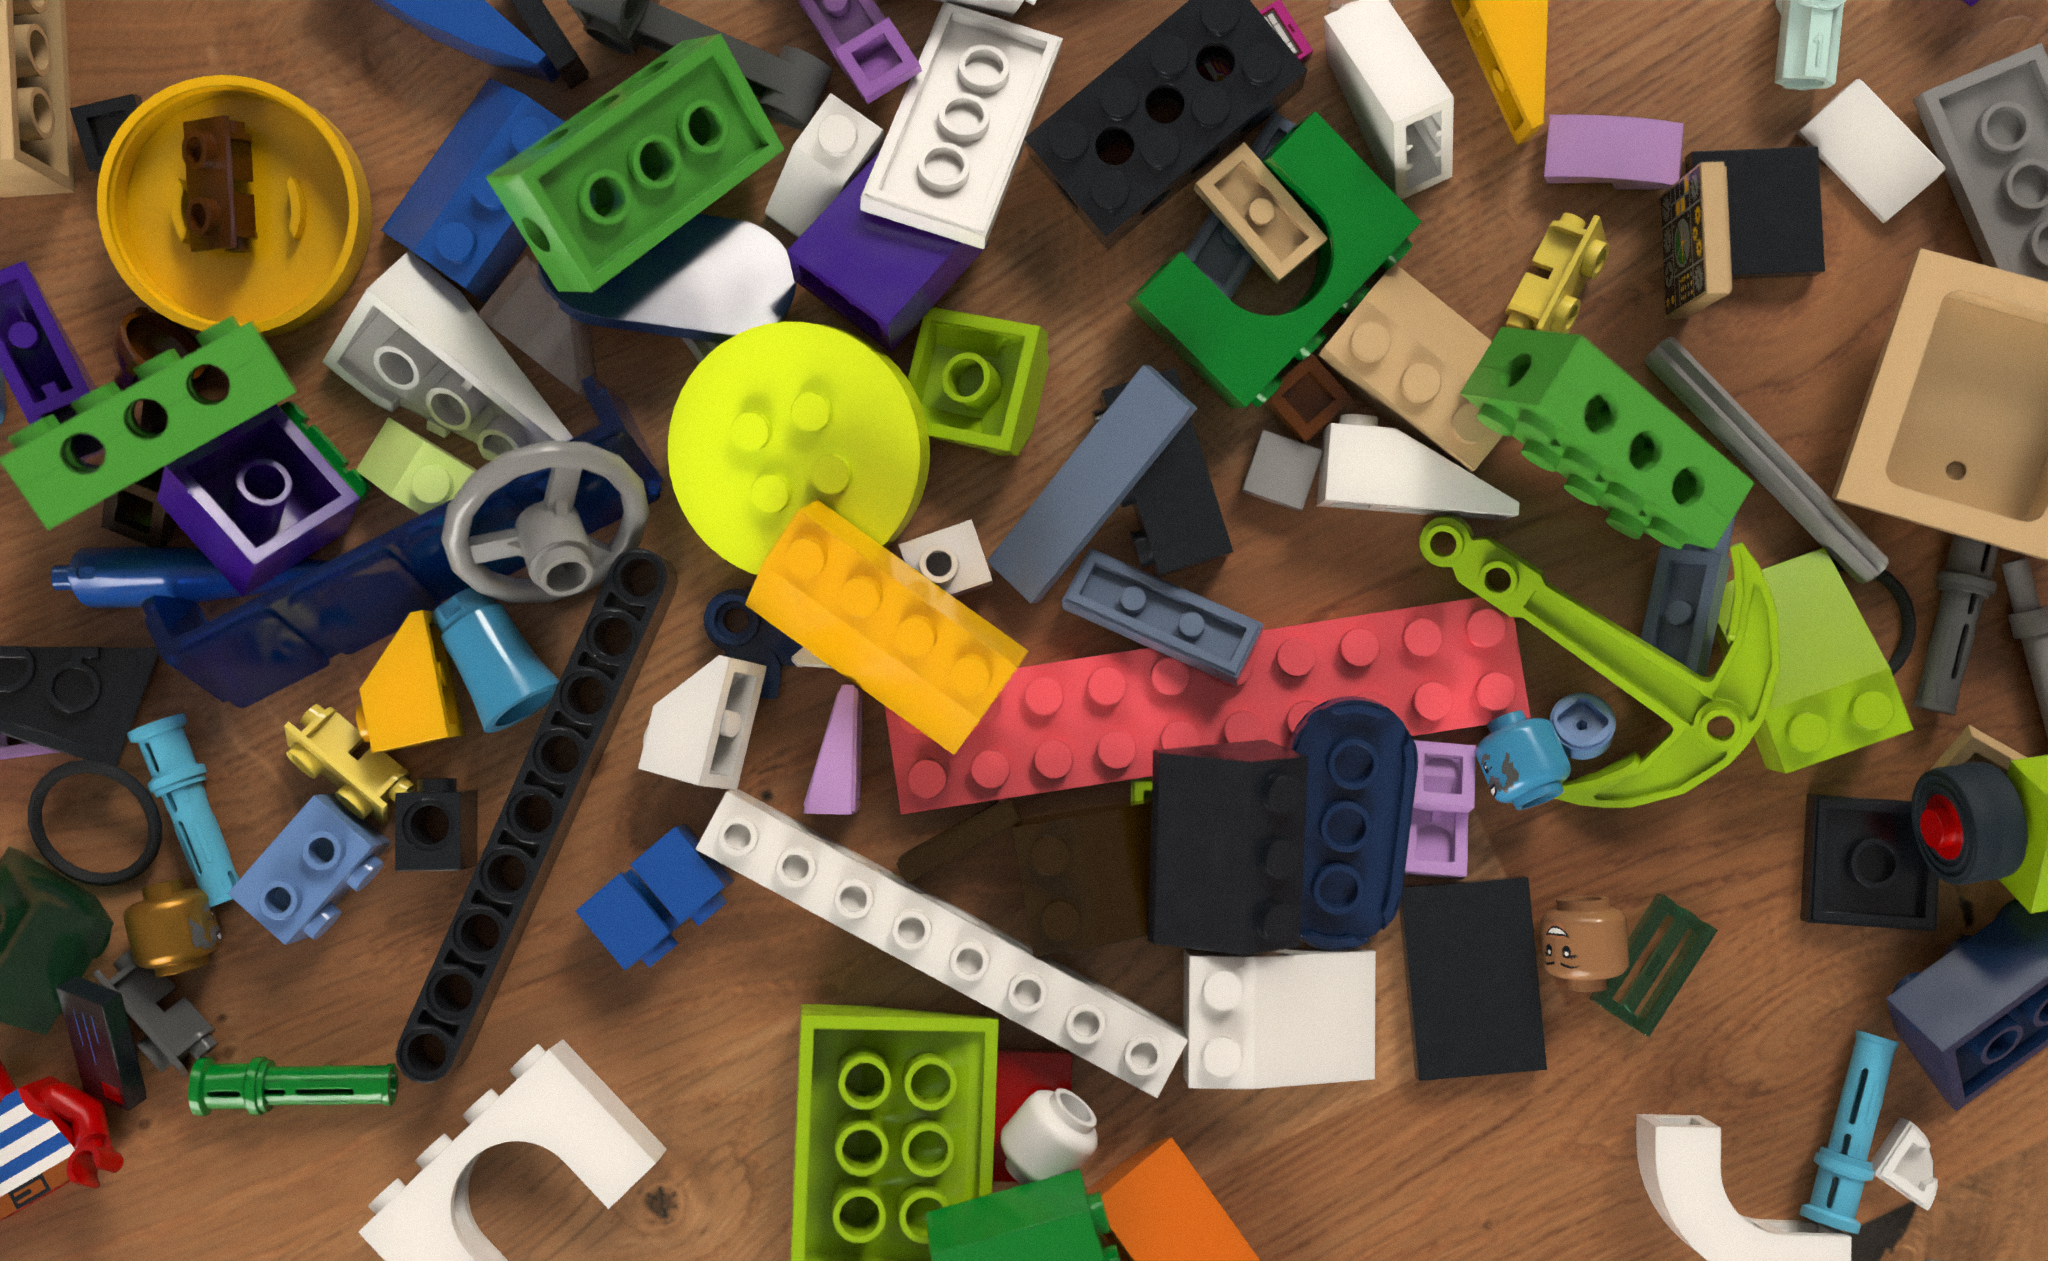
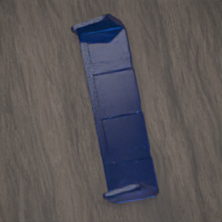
M593 375L580 380L601 424L567 442H586L620 455L643 480L648 505L657 501L661 496L659 492L663 491L660 483L664 482V478L627 404ZM551 468L516 477L491 493L474 514L469 537L515 528L519 515L526 508L537 502L544 501ZM582 469L573 506L579 513L586 534L589 535L621 519L624 510L620 493L605 477ZM451 500L207 622L203 611L197 603L183 598L152 595L142 600V608L146 615L144 622L162 659L167 664L223 703L229 701L238 708L248 707L327 667L330 664L329 658L341 652L345 655L353 654L397 632L409 613L420 610L434 612L438 606L442 605L441 602L470 588L466 582L452 571L441 541L446 511ZM521 556L483 563L491 571L506 576L526 567L524 557Z

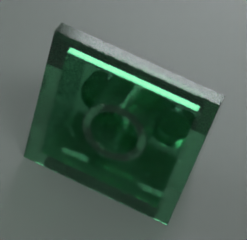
M9 846L0 859V1023L47 1035L58 1015L63 1014L56 987L74 976L81 978L92 959H97L102 955L110 941L111 928L114 922L95 895L24 852Z

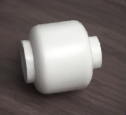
M1058 1088L1055 1092L1051 1090H1037L1030 1095L1001 1131V1146L1007 1157L1005 1166L1011 1176L1023 1185L1081 1169L1098 1147L1097 1132L1094 1128L1097 1122L1090 1107L1080 1097L1066 1089Z

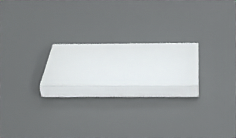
M944 1L918 61L922 72L912 77L861 195L860 210L984 249L1025 146L1024 138L1030 133L1060 56L1063 38Z

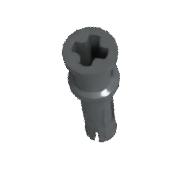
M1953 534L1945 570L1937 571L1935 582L1938 583L1936 589L1942 591L1913 707L1946 715H1956L1960 696L1959 692L1963 676L1966 672L1983 600H1989L1991 594H1995L1997 583L1992 580L1999 547Z

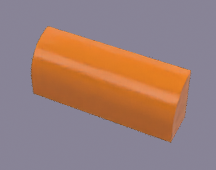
M1172 1137L1161 1139L1141 1149L1117 1165L1087 1190L1088 1195L1101 1192L1111 1232L1101 1236L1108 1246L1116 1244L1121 1261H1260Z

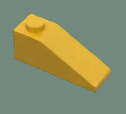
M1450 0L1516 145L1519 146L1528 142L1544 124L1548 0Z

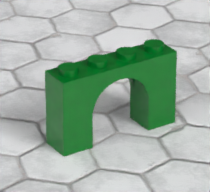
M1316 111L1299 120L1261 160L1328 238L1325 244L1317 250V265L1314 278L1302 299L1294 307L1281 315L1267 316L1249 312L1227 298L1180 251L1168 257L1125 302L1231 409L1245 408L1250 403L1257 408L1266 402L1283 383L1277 374L1293 357L1298 362H1301L1317 349L1326 338V334L1321 328L1336 312L1341 316H1345L1365 298L1370 289L1364 282L1380 266L1387 271L1407 254L1413 246V243L1407 237L1422 222Z
M1080 1168L926 1212L932 1261H1121L1116 1244L1107 1247L1103 1246L1100 1235L1111 1232L1101 1192L1088 1195Z

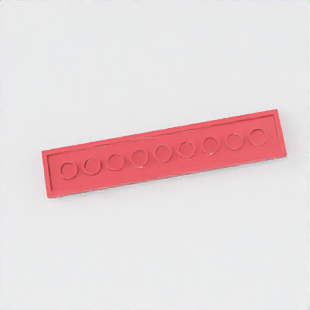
M1482 597L1263 630L1236 686L1151 648L1019 667L955 755L885 706L901 815L1150 777L1153 773V750L1254 740H1268L1287 748L1294 729L1309 711L1323 702L1339 697L1358 696L1383 704L1403 721L1411 736L1488 725L1490 721L1502 715L1519 710L1524 712L1526 719L1531 718L1515 618L1510 617Z

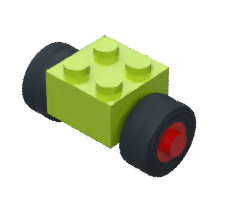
M2048 755L2010 760L2007 776L1996 766L1985 762H1970L1956 766L1938 767L1921 775L1912 795V825L1919 850L1933 873L1941 880L1957 885L1998 879L2030 914L2048 911Z

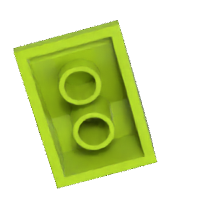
M1820 548L1761 569L1771 588L1778 612L1780 651L1779 675L1764 721L1754 735L1766 769L1787 774L1914 730L1892 671L1826 548ZM1734 579L1726 582L1715 631L1723 656L1731 640L1726 639V630L1735 590Z

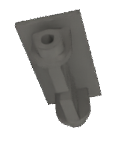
M131 949L113 963L118 973L108 980L99 969L93 972L102 986L122 994L127 1018L131 1017L146 1034L136 1045L161 1073L173 1065L184 1077L188 1074V1071L180 1062L190 1053L196 1060L200 1057H205L219 1044L212 1036L216 1029L203 1018L185 996L167 1011H162L157 1004L174 992L177 987L167 976L157 978L154 968L146 969L136 965Z

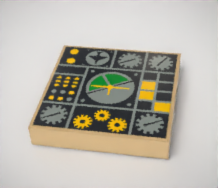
M1724 162L1699 163L1660 195L1666 319L1689 318L1732 291L1727 169L1724 166Z

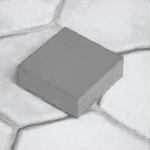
M1262 430L1240 492L1301 512L1323 450Z

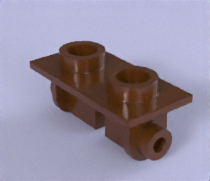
M226 115L183 122L184 140L182 143V157L186 164L188 197L186 223L190 230L191 252L225 249V252L231 253L252 252L251 240L258 239L254 195L234 193L233 182H253L252 135L245 134L244 122L230 120L229 116Z

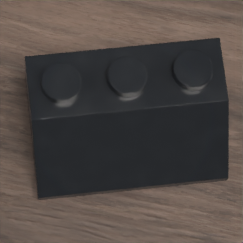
M1268 740L1153 750L1148 941L1153 944L1239 955L1300 947L1308 771L1307 755Z

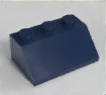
M2013 899L2004 905L1997 913L1994 921L1973 936L1964 935L1955 940L1946 949L1943 957L1921 973L1913 972L1903 977L1895 985L1891 995L1886 997L1894 1030L1945 1101L1955 1111L1961 1109L2048 1046V911L2030 914L2017 899Z

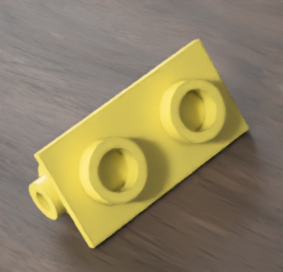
M1563 213L1559 221L1554 220L1551 222L1532 259L1534 266L1550 271L1551 274L1547 280L1528 272L1525 273L1505 310L1509 316L1505 324L1506 327L1528 330L1533 328L1538 331L1569 333L1580 310L1581 301L1577 298L1588 278L1595 280L1599 276L1609 254L1610 245L1606 243L1600 216H1593L1587 230L1584 229L1586 222L1571 213Z
M315 704L309 708L300 720V723L305 727L302 731L298 730L290 722H287L284 725L287 746L290 747L286 752L288 758L309 777L315 779L321 773L338 787L339 790L335 793V796L345 808L358 818L364 820L370 814L384 826L388 822L386 802L389 799L395 802V793L408 792L414 789L415 785L407 779L410 772L385 752L372 753L370 748L358 761L350 755L364 740L359 730L342 717L333 707L324 709L319 704Z

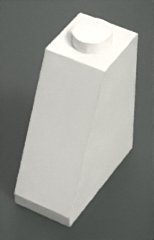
M1389 0L1353 1L1345 4L1337 11L1324 16L1327 61L1385 184L1403 200L1451 178L1453 173L1454 96Z

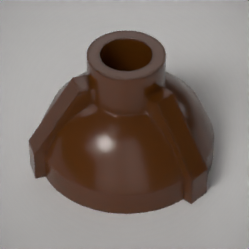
M137 307L134 312L124 316L114 331L113 352L120 366L114 381L122 392L141 381L133 370L134 368L175 348L182 359L201 348L200 344L178 323L171 321L163 315L149 312L148 308ZM211 364L200 365L196 369L193 383L204 379L210 371Z

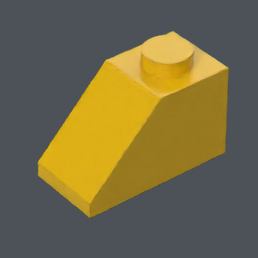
M420 610L409 613L359 689L362 704L356 708L357 726L362 739L365 742H370L372 753L392 752L466 736L450 655L440 640L442 634L432 620V611Z

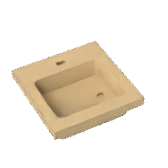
M1923 248L1914 251L1831 499L2048 561V282Z

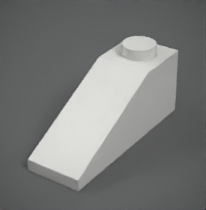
M1363 414L1340 415L1339 423H1330L1322 431L1321 450L1323 452L1319 464L1316 506L1433 516L1454 514L1461 518L1506 521L1519 515L1520 502L1400 430L1390 427H1378V417Z

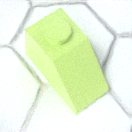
M390 417L386 420L356 469L362 476L387 495L441 528L444 526L448 504L470 475L477 471V469ZM492 493L487 497L484 503L474 514L471 527L473 526L482 509L491 497Z

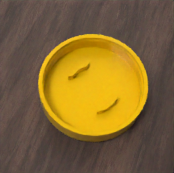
M235 75L202 76L182 81L154 94L132 112L118 129L105 154L99 174L97 188L99 227L104 245L115 268L129 288L143 302L171 321L202 332L230 316H234L240 326L254 321L264 337H271L300 328L324 314L344 295L357 276L366 256L372 227L371 197L366 175L352 146L342 132L316 108L286 90L264 81ZM226 115L229 116L230 120L244 122L245 134L252 135L253 182H233L234 193L254 195L258 239L251 240L252 252L248 253L225 252V249L191 252L190 230L186 223L188 197L186 164L182 157V143L184 140L183 122Z

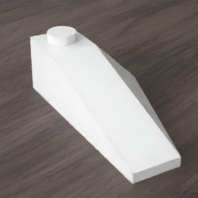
M410 250L366 289L322 361L323 364L374 404L392 413L401 406L427 419L426 429L443 438H446L453 432L478 445L481 455L489 461L494 460L505 452L543 441L576 442L465 296ZM551 468L525 474L522 477L547 488Z

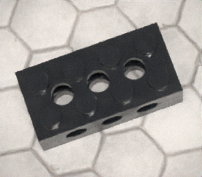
M1189 0L1024 138L1025 144L1032 160L1108 251L1271 116L1273 112L1277 111L1301 91L1307 69L1250 0ZM1218 62L1225 65L1231 74L1222 81L1213 82L1203 78L1199 74L1198 69L1206 63ZM1159 104H1171L1180 110L1181 116L1174 122L1163 124L1154 121L1148 113ZM1112 144L1124 145L1133 153L1129 160L1120 165L1106 164L1099 158V155L1104 148Z

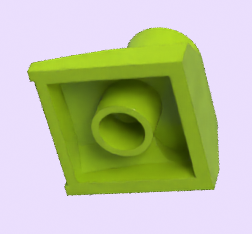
M932 307L923 317L908 380L916 392L924 411L929 438L983 449L996 456H1018L1032 435L1048 372V332L1037 325Z

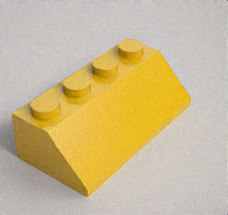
M818 499L797 511L762 563L745 603V606L953 755L964 743L1029 652Z

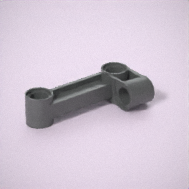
M567 0L568 5L573 8L584 25L583 30L590 37L606 47L630 56L636 55L640 45L664 54L683 40L721 34L753 93L759 97L758 102L764 113L770 118L794 129L804 131L809 124L833 73L832 69L825 62L801 49L787 45L782 46L778 56H775L659 5L660 0Z

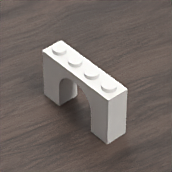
M563 1039L547 1051L537 1044L509 1070L517 1080L499 1096L491 1088L462 1115L470 1125L452 1141L444 1133L415 1160L423 1170L407 1186L397 1178L368 1205L375 1216L358 1233L385 1261H508L481 1232L470 1209L469 1181L474 1165L485 1149L511 1141L529 1142L542 1146L562 1159L608 1209L658 1162L667 1149Z

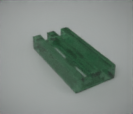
M1657 893L1628 938L1629 966L1627 970L1618 977L1607 979V990L1593 992L1589 999L1641 1034L1650 1037L1718 930L1698 919L1696 915L1687 909L1675 904V901L1669 897ZM1666 915H1669L1674 921L1654 952L1647 959L1641 972L1619 1004L1613 1000V997ZM1690 929L1692 932L1639 1015H1636L1634 1012L1687 930Z

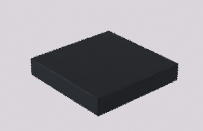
M1818 146L1692 151L1685 157L1686 174L1701 162H1724V166H1726L1732 279L1817 276L1825 272Z
M1807 794L1801 921L1936 931L1939 877L1929 868L1919 850L1912 825V801Z

